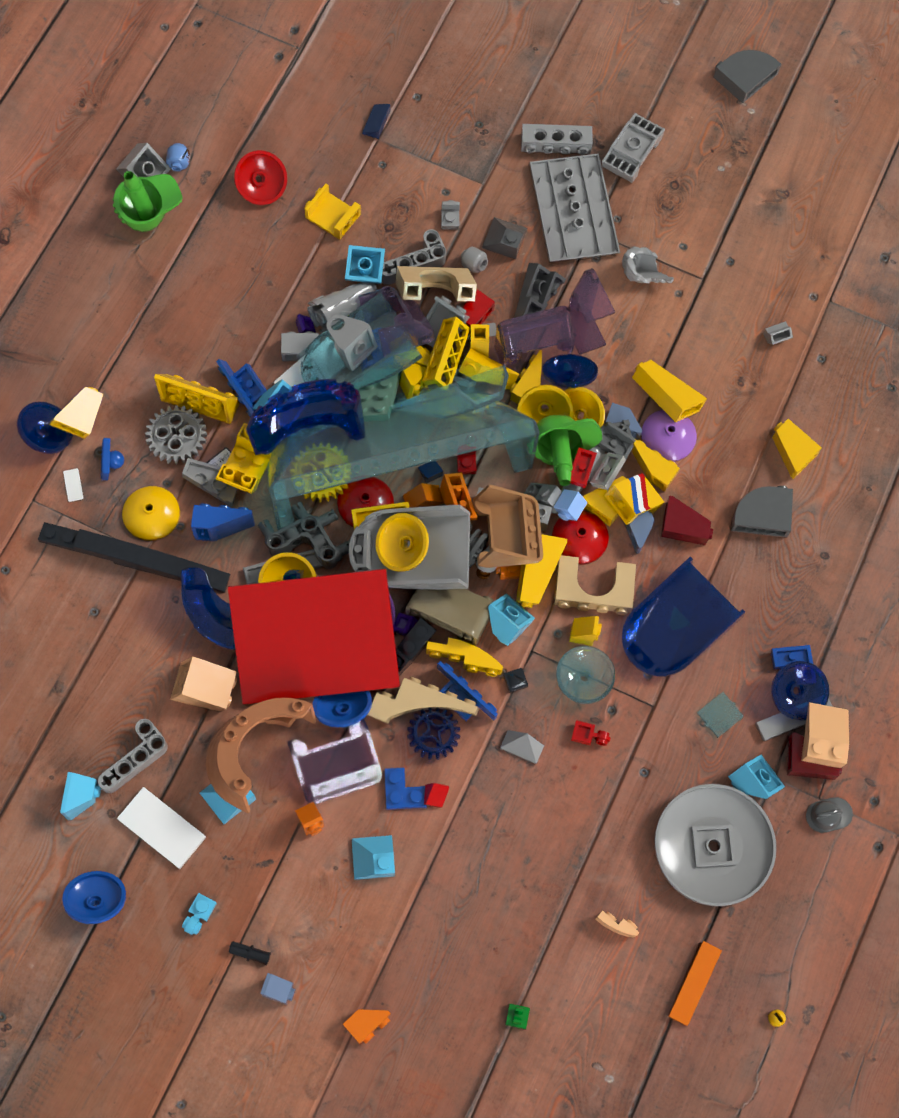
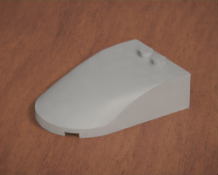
M461 505L384 509L373 512L365 517V520L359 527L355 528L349 543L351 565L355 572L386 568L389 588L421 590L468 589L470 512ZM398 513H407L419 518L425 525L429 537L428 550L423 561L414 569L406 572L393 571L384 566L376 551V536L380 526L387 518Z

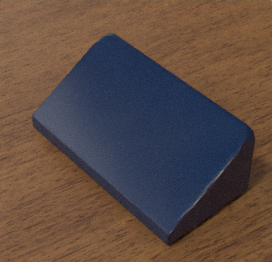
M374 104L362 134L377 139L380 138L391 111L390 104Z

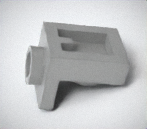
M453 200L442 202L441 229L459 230L460 202Z

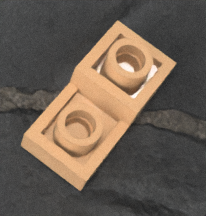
M602 911L595 919L607 929L620 935L634 938L639 934L636 930L638 927L631 920L628 919L626 921L622 919L617 924L615 922L617 919L609 912L605 913Z

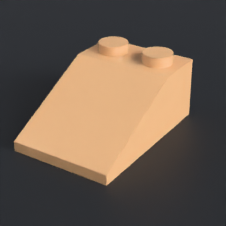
M809 702L801 761L842 768L847 764L849 711L847 709Z

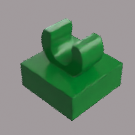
M509 1004L505 1025L526 1030L530 1008Z

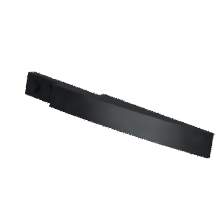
M44 522L38 537V541L41 543L110 560L117 565L224 593L230 578L229 573L82 529L77 531Z

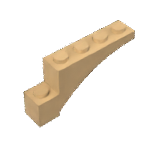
M410 677V679H403L395 700L393 699L394 695L383 691L382 694L376 693L371 710L368 713L370 717L389 724V721L396 717L420 710L448 709L477 716L479 708L475 706L476 702L467 698L464 701L457 699L458 695L447 691L444 694L439 692L438 687L428 684L426 687L420 684L421 680Z

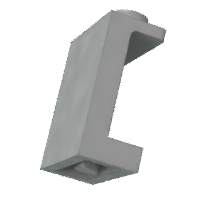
M443 295L441 298L435 296L434 300L436 301L419 328H415L412 333L432 347H434L443 319L456 316L465 324L469 319V316L465 314V309L458 305L454 307L450 304L452 301ZM458 327V333H459V334H460V332H461V330H462L460 327Z

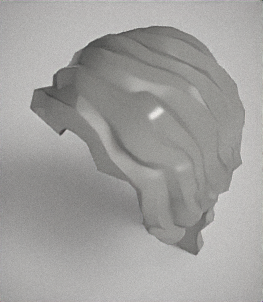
M633 246L626 251L622 258L624 273L630 281L637 283H672L674 281L673 277H668L658 272L656 263L658 256L647 247L639 248Z

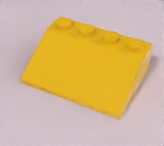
M155 374L154 379L162 402L174 406L177 405L180 408L185 406L186 410L192 408L195 413L198 412V414L231 424L239 406L238 399L234 394L219 392L214 387L207 388L201 386L196 381L190 382L178 375Z

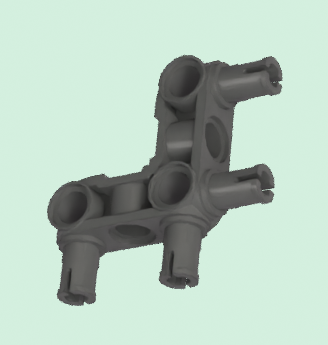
M298 502V507L294 504L291 509L299 520L276 532L267 519L263 520L264 525L262 521L258 524V528L265 537L264 542L272 556L280 553H290L292 549L305 543L312 546L315 557L324 568L332 569L341 561L342 556L349 553L350 539L338 546L333 545L324 530L325 526L338 520L333 509L318 517L308 514L302 502ZM308 526H314L312 529H306ZM275 544H281L279 547H273ZM328 555L333 556L331 559H325Z

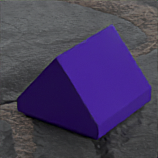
M298 314L295 322L298 332L305 333L310 331L316 333L311 318Z

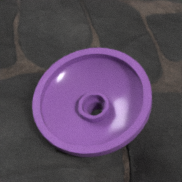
M659 410L651 414L642 426L641 440L648 448L658 451L667 460L675 462L684 459L692 452L696 444V429L688 417L675 423L664 410ZM671 428L674 432H669L668 429Z

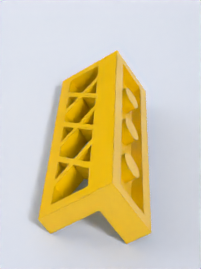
M456 316L443 319L422 379L426 386L437 384L445 392L450 390L470 328ZM458 327L463 330L461 337H459ZM454 341H455L456 347H457V350H456L455 353H454L453 346H452ZM448 357H450L452 364L450 368L447 363ZM443 373H445L446 377L445 383L441 380Z

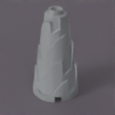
M361 282L326 296L322 295L308 303L310 306L307 307L315 327L320 325L323 328L319 330L321 333L329 334L326 327L327 321L335 315L351 317L355 311L364 306L365 302L375 295L376 285L374 283ZM334 321L331 328L333 330L337 329L344 321Z

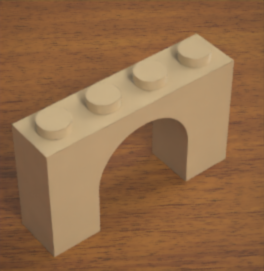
M397 266L395 284L403 300H421L422 288L438 287L451 291L457 301L475 302L477 283L468 268Z
M560 557L557 566L554 605L565 609L577 607L578 610L582 611L595 609L600 613L612 611L618 615L631 613L633 609L636 564L617 562L614 570L613 589L603 596H592L585 593L578 584L579 557Z

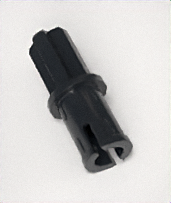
M232 941L229 947V953L246 958L248 962L252 960L266 966L271 956V952L254 948V945L247 946Z

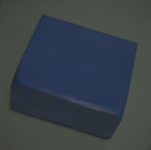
M435 459L418 467L426 484L443 476V470Z

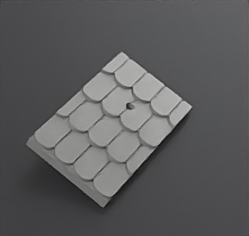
M599 153L529 162L549 262L619 254L620 249Z

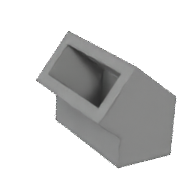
M786 321L765 328L763 333L767 343L772 345L793 338L791 327L787 325Z

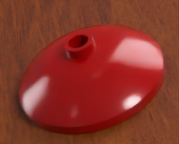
M257 150L244 155L239 160L234 171V182L237 191L246 201L256 205H267L278 200L284 193L287 186V172L284 164L276 155L268 151ZM256 176L261 177V182L256 181Z
M359 476L351 479V482L347 483L348 488H342L343 494H339L337 499L339 514L351 527H353L352 509L394 504V497L388 485L372 476ZM368 496L369 499L363 500L362 497Z
M586 510L582 511L577 521H566L559 518L552 531V536L567 539V544L561 556L579 557L578 564L580 565L589 564L599 559L608 546L609 534L605 523L597 515ZM582 530L585 534L581 535L578 531Z

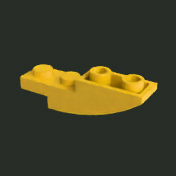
M449 637L447 645L430 641L427 643L426 654H429L432 658L440 659L445 657L449 658L452 662H460L462 660L464 661L463 668L467 669L466 671L470 673H478L480 671L492 677L502 674L503 666L495 658L470 643Z

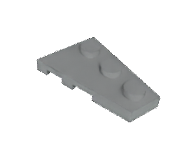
M188 458L182 472V477L232 507L238 488L216 480L221 467Z

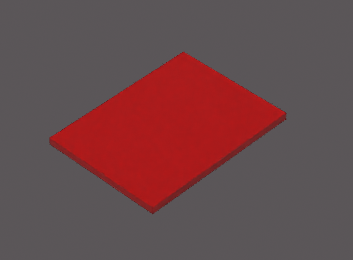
M386 568L228 586L243 704L259 703L275 698L297 699L400 687Z

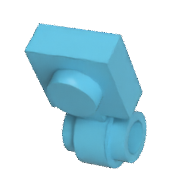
M198 893L188 910L194 916H187L182 924L184 931L191 935H197L202 927L200 919L207 922L217 902Z

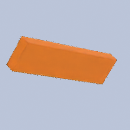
M702 941L668 1017L688 1026L722 950Z

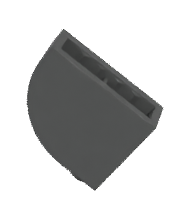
M744 50L732 54L723 62L720 61L715 66L713 78L740 102L744 103L778 75L781 63L767 53L757 50Z
M768 486L749 492L740 501L733 514L731 531L788 537L792 525L793 489L786 486Z

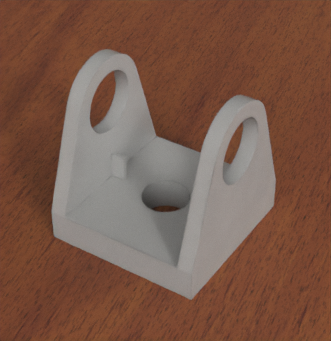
M344 315L332 316L327 321L326 327L335 341L334 347L349 370L353 371L378 347L371 327L366 322ZM336 320L345 322L344 327L340 330H333L331 325Z

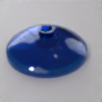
M563 354L548 359L543 365L542 372L544 378L551 384L561 388L573 389L585 387L592 383L598 376V367L595 362L587 357Z
M33 402L26 405L17 418V430L22 440L29 447L41 453L53 454L64 450L71 442L73 434L49 425L50 421L61 409L47 402Z
M805 661L788 663L776 673L771 687L772 699L777 709L786 717L793 720H806L809 702L821 705L827 704L829 699L828 680L821 669L812 663ZM795 687L798 688V693H797V694H795V693L793 692V689H794Z

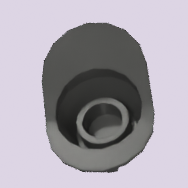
M839 797L817 801L811 804L806 812L807 823L814 831L820 833L847 827L853 818V810L850 804Z

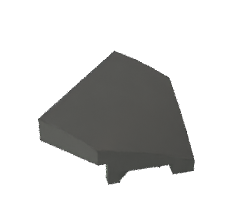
M629 419L617 423L607 422L605 426H602V440L597 446L607 453L623 455L627 459L633 448V443L636 441L632 437L629 428Z

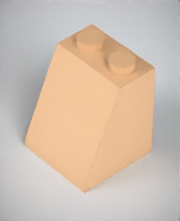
M191 657L180 664L170 700L223 711L231 704L232 697L230 694L237 683V678L235 677L237 671Z

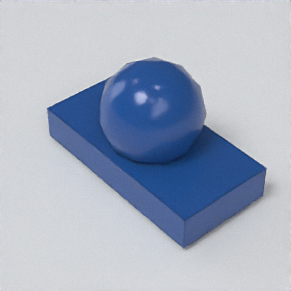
M104 438L102 440L101 480H108L110 468L119 469L125 461L121 452L116 450L110 452L111 438Z

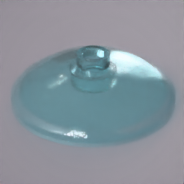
M579 646L569 650L562 656L557 666L556 679L560 690L566 697L577 703L592 704L602 700L610 693L615 682V669L612 661L603 651L591 646ZM581 676H586L588 680H581Z

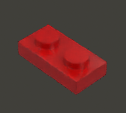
M578 448L571 471L570 484L586 488L596 458V452Z

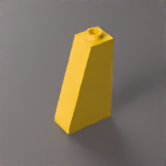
M652 360L644 363L641 362L635 368L636 371L632 378L675 423L700 412L707 400L705 396Z
M541 534L543 559L539 563L521 565L516 602L521 603L522 607L532 608L533 605L540 603L567 544V539Z

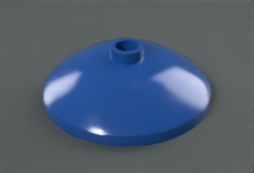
M369 691L315 696L313 700L315 717L322 724L330 727L354 725L364 719L372 707V697Z
M91 871L81 874L66 886L62 897L63 907L73 920L80 923L98 924L108 921L116 916L125 904V886L118 877L108 872Z

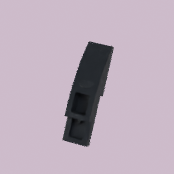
M424 618L419 619L396 648L399 676L417 658L437 631Z

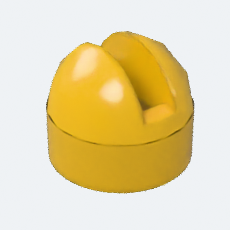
M776 1009L769 1013L768 1021L772 1026L780 1027L785 1023L786 1016L783 1011ZM775 1013H777L778 1016L781 1018V1023L778 1020V1018L774 1015Z

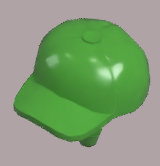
M127 171L124 173V181L121 182L115 191L113 207L116 208L114 212L118 214V218L121 219L122 223H126L128 227L135 231L147 232L155 229L162 222L165 214L182 202L183 197L176 180L171 175L159 174L150 177H137L133 172Z
M549 415L539 420L534 426L529 446L533 455L548 465H553L560 485L568 486L571 481L572 462L575 460L578 448L586 450L594 448L602 440V431L593 419L587 418L575 421L566 415Z

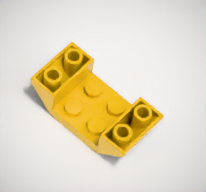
M243 423L237 435L235 446L226 464H223L220 468L216 480L250 494L254 493L269 465L279 437Z

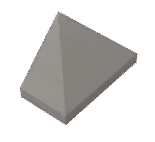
M508 730L500 749L537 764L544 745L528 733Z

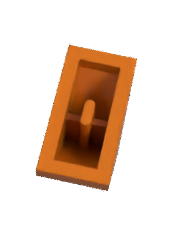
M421 483L403 494L404 502H409V508L444 504L439 485Z

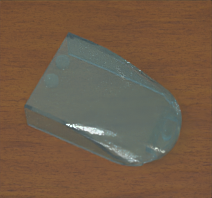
M379 293L347 315V317L364 321L370 325L378 347L356 369L351 371L340 358L334 347L335 341L328 330L317 336L305 350L304 361H301V375L305 384L313 392L322 396H336L395 376L423 357L393 307L382 293ZM340 320L331 328L333 330H340L344 327L345 322Z

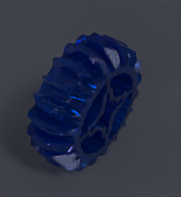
M432 707L428 708V713L421 709L422 716L415 713L414 718L416 720L411 719L409 723L412 726L407 727V731L411 733L407 735V739L412 740L409 743L410 747L416 746L414 749L415 753L421 750L420 757L422 758L427 753L428 760L432 759V755H435L436 760H439L440 754L446 758V750L449 753H453L454 749L451 746L457 747L458 742L455 740L460 739V735L456 734L460 732V727H454L458 724V720H452V713L446 716V709L440 713L439 707H436L435 712H432ZM430 719H437L445 724L436 725ZM425 722L427 730L422 733V736L418 737L417 730ZM431 729L438 731L437 738L433 737V735L430 736ZM449 729L450 738L443 745L441 735ZM422 742H433L436 748L428 747Z

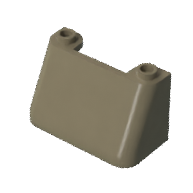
M416 589L406 606V615L415 618L420 616V618H424L459 635L458 638L460 639L464 636V639L468 640L467 643L477 647L490 620L488 606L494 600L488 596L482 597L467 589Z

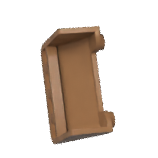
M488 484L473 499L476 514L478 516H487L490 548L489 552L483 551L478 555L477 565L492 568L539 563L543 559V546L537 500L528 494Z

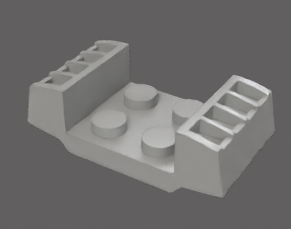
M634 113L602 160V167L633 183L638 176L641 165L653 147L656 148L660 143L665 128Z

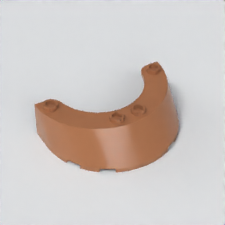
M294 698L270 699L252 705L228 720L213 737L206 756V771L215 792L229 804L249 813L251 810L246 795L250 791L252 783L250 778L242 771L238 761V751L243 738L254 726L263 722L290 728L296 719L303 718L315 724L317 720L312 703Z

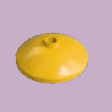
M539 385L529 389L523 394L517 406L518 421L521 427L530 435H532L533 428L537 422L546 416L566 415L573 418L571 399L562 389L552 385ZM547 405L548 408L543 409L542 406Z
M573 387L564 391L571 399L573 419L575 421L582 420L579 415L583 412V419H593L600 428L603 426L605 410L601 399L596 393L583 387Z
M147 486L136 490L127 498L123 506L122 518L125 527L133 536L141 540L154 541L166 537L176 528L180 518V508L171 492L162 487ZM149 506L153 507L150 511L146 510Z
M407 513L394 514L387 518L378 530L376 536L377 555L383 565L390 570L406 572L414 569L423 561L428 550L429 537L427 529L423 522L414 515Z
M280 553L271 557L262 566L258 583L280 581L286 578L315 577L316 573L313 566L304 557L295 553Z

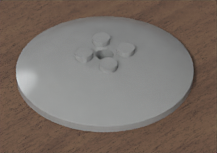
M705 784L687 789L667 805L657 823L654 842L659 867L667 881L680 894L694 902L708 906L737 904L759 891L772 872L776 858V839L772 824L760 805L738 789L720 784ZM710 841L718 843V851L714 852L709 849L708 844Z

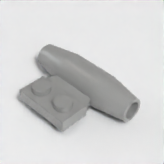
M596 445L589 450L597 454L587 484L590 483L593 487L608 490L626 459L623 455L610 452L605 454V451ZM569 484L568 486H563L561 491L563 492L564 489L580 493L584 488Z

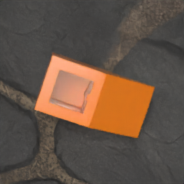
M314 802L295 810L306 836L309 834L314 836L322 831L321 828L324 827L323 818Z
M358 1009L343 1023V1026L359 1044L362 1042L367 1044L375 1036L373 1032L378 1027L383 1029L391 1021L388 1018L391 1013L388 1010Z

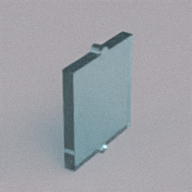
M724 692L697 712L706 723L705 726L709 727L717 738L744 717L735 706V702H731Z

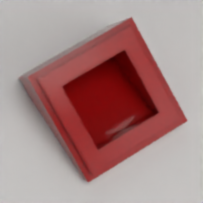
M437 783L426 784L424 805L442 808L449 791V786Z

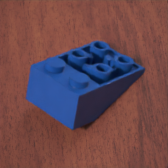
M202 503L194 505L191 529L195 540L217 541L255 526L253 512L246 507L235 509L226 505L213 507Z

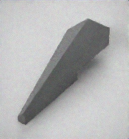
M539 263L528 264L506 347L511 349L517 348L516 344L518 341L525 337L527 329L534 325L548 306L547 302L552 296L557 294L558 287L565 283L566 278L555 271H549Z

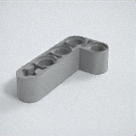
M433 229L427 230L423 235L424 249L384 262L382 283L389 285L396 282L397 266H443L446 261V248L439 233Z
M141 719L135 726V730L143 742L99 776L98 784L105 793L116 792L167 751V742L150 720ZM144 726H150L148 733H141V729ZM156 741H162V746L159 749L153 748V744ZM139 754H146L145 760L141 762L136 760ZM122 767H130L128 773L120 774V770ZM114 773L120 778L119 780L114 776ZM108 779L112 783L110 786H108L105 782Z

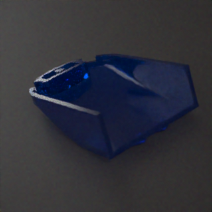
M691 556L634 608L624 623L622 631L624 652L637 669L648 675L666 677L683 671L744 617L745 611L742 609L739 612L692 565L693 558Z

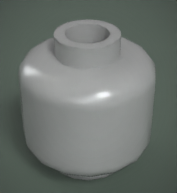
M469 247L461 254V264L464 268H468L469 271L479 273L484 271L488 265L487 255L476 247Z

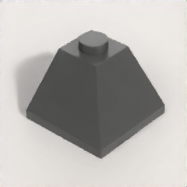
M494 217L482 248L516 259L528 228Z

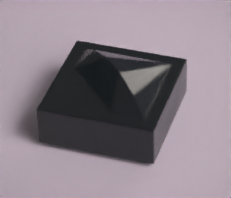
M522 668L503 674L509 693L528 687Z

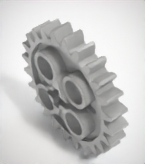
M175 405L174 410L168 406V411L166 412L160 409L161 415L154 413L156 419H149L151 425L146 426L149 431L145 433L146 438H148L146 439L147 445H150L149 450L154 451V456H159L160 461L166 458L168 464L171 460H174L176 465L180 459L183 463H185V458L187 457L192 459V454L199 456L197 449L203 450L201 444H206L204 437H207L203 418H199L198 412L193 414L192 408L186 411L185 406L181 410L178 409L177 405ZM176 420L181 421L179 424H172ZM188 432H193V433H194V434H193L192 436H190V437L185 436ZM161 433H167L166 436L159 437ZM174 445H180L178 449H172Z

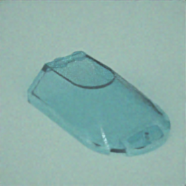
M505 365L431 390V392L406 399L391 405V407L395 411L448 419L469 411L476 414L484 411V406L485 409L497 406L496 401L503 399L509 375Z

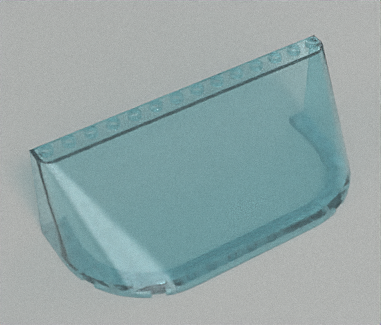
M454 383L451 384L450 390L446 392L437 384L424 387L420 394L411 401L407 400L404 392L396 394L389 420L352 423L351 414L353 410H348L344 407L310 416L293 426L280 439L268 463L266 488L277 531L295 522L288 498L504 443L514 473L531 469L540 435L537 423L529 416L478 388L469 389L461 384Z

